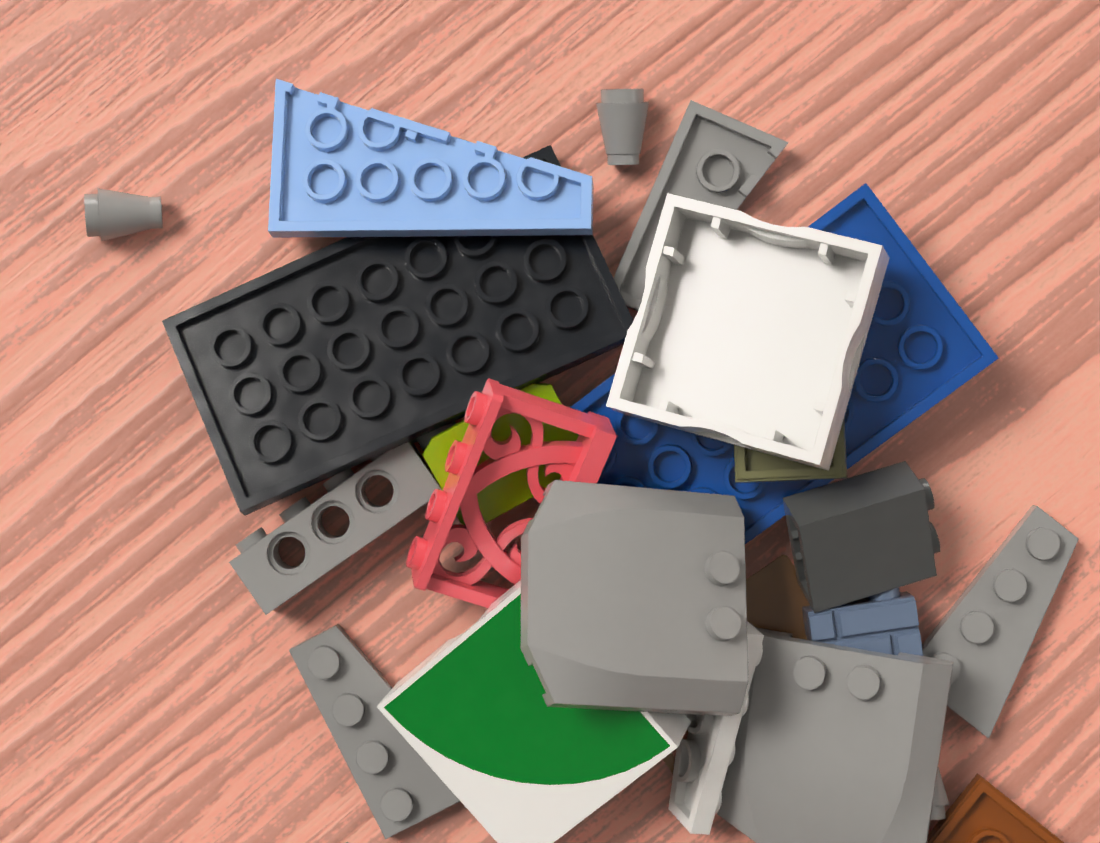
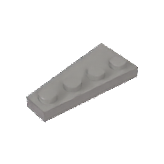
M690 100L613 277L627 307L638 311L645 289L646 265L667 193L737 210L789 142Z
M1035 505L1030 507L922 644L923 656L954 661L947 706L987 738L992 733L1079 538Z
M339 624L289 649L385 839L460 802L376 707L392 687Z

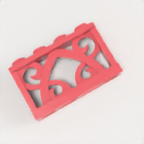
M490 378L487 379L482 393L475 391L469 400L464 419L465 423L469 424L462 442L455 440L450 447L445 463V471L449 472L443 490L435 489L433 491L425 514V519L429 520V524L423 538L418 536L414 538L406 560V567L411 568L414 588L423 591L428 589L485 608H489L494 601L509 590L480 580L491 567L513 584L521 580V550L517 548L516 541L511 546L509 553L505 548L514 538L523 534L528 522L533 518L522 519L510 524L495 538L482 516L477 494L498 479L527 468L526 476L530 491L537 502L541 504L546 488L539 483L538 471L539 465L546 464L544 469L545 477L550 473L556 472L561 475L560 480L597 484L617 438L608 417L591 411L587 414L502 385L499 381ZM511 413L520 414L525 417L531 426V443L521 446L519 434L511 425H509L511 434L508 439L496 441L491 436L493 424L503 415ZM542 422L579 434L576 441H543ZM482 451H484L490 458L477 465ZM460 507L465 525H452ZM451 542H458L463 546L462 552L454 557L456 562L471 559L478 550L483 555L473 568L459 573L446 570L439 560L442 550Z

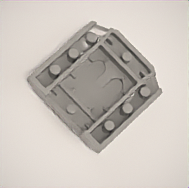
M554 480L548 484L543 493L544 498L534 518L528 522L521 536L520 646L528 666H534L546 693L542 696L547 707L718 716L739 714L748 685L745 527L744 516L735 496Z
M755 627L764 635L762 658L755 667L748 692V709L741 718L735 740V756L727 769L721 791L722 803L717 814L756 843H927L954 661L899 652L898 655L793 638L792 633Z

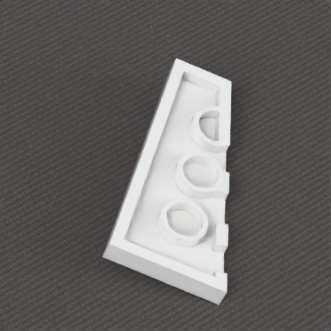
M748 621V685L740 713L733 716L684 714L691 722L687 728V739H682L679 747L676 749L668 809L690 834L710 835L714 816L721 807V791L727 769L735 756V740L741 718L748 709V692L755 667L762 658L764 635Z

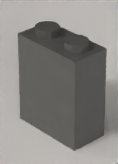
M906 461L782 498L797 582L814 613L937 576L934 554L940 552V542L933 524L929 521L928 511L934 509L935 506L933 494L925 478L918 479Z

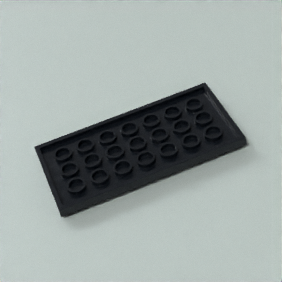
M551 145L523 157L524 159L532 157L561 166ZM593 235L346 237L171 316L162 322L240 512L246 516L464 417L472 394L475 391L482 393L488 378L499 381L502 385L521 390L624 345L627 331L632 325L633 319Z

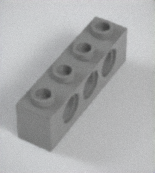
M412 441L372 458V462L356 474H354L351 468L336 474L323 484L328 491L323 497L313 504H310L306 497L302 498L279 514L284 521L283 525L268 535L261 527L235 545L241 554L229 563L265 615L429 502L435 489L442 490L427 462ZM374 475L386 477L393 485V497L387 505H375L366 496V484ZM338 506L348 514L350 523L344 535H331L324 529L322 516L328 507ZM285 537H294L304 545L305 558L299 566H290L280 558L279 545Z

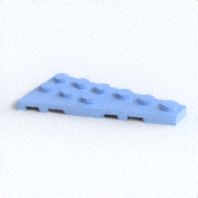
M276 79L268 232L273 238L593 235L594 183L590 175L532 157L524 159L499 151L496 146L480 141H477V143L453 137L450 132L373 108L366 110L340 102L338 97L321 92L319 95L295 88L292 83Z

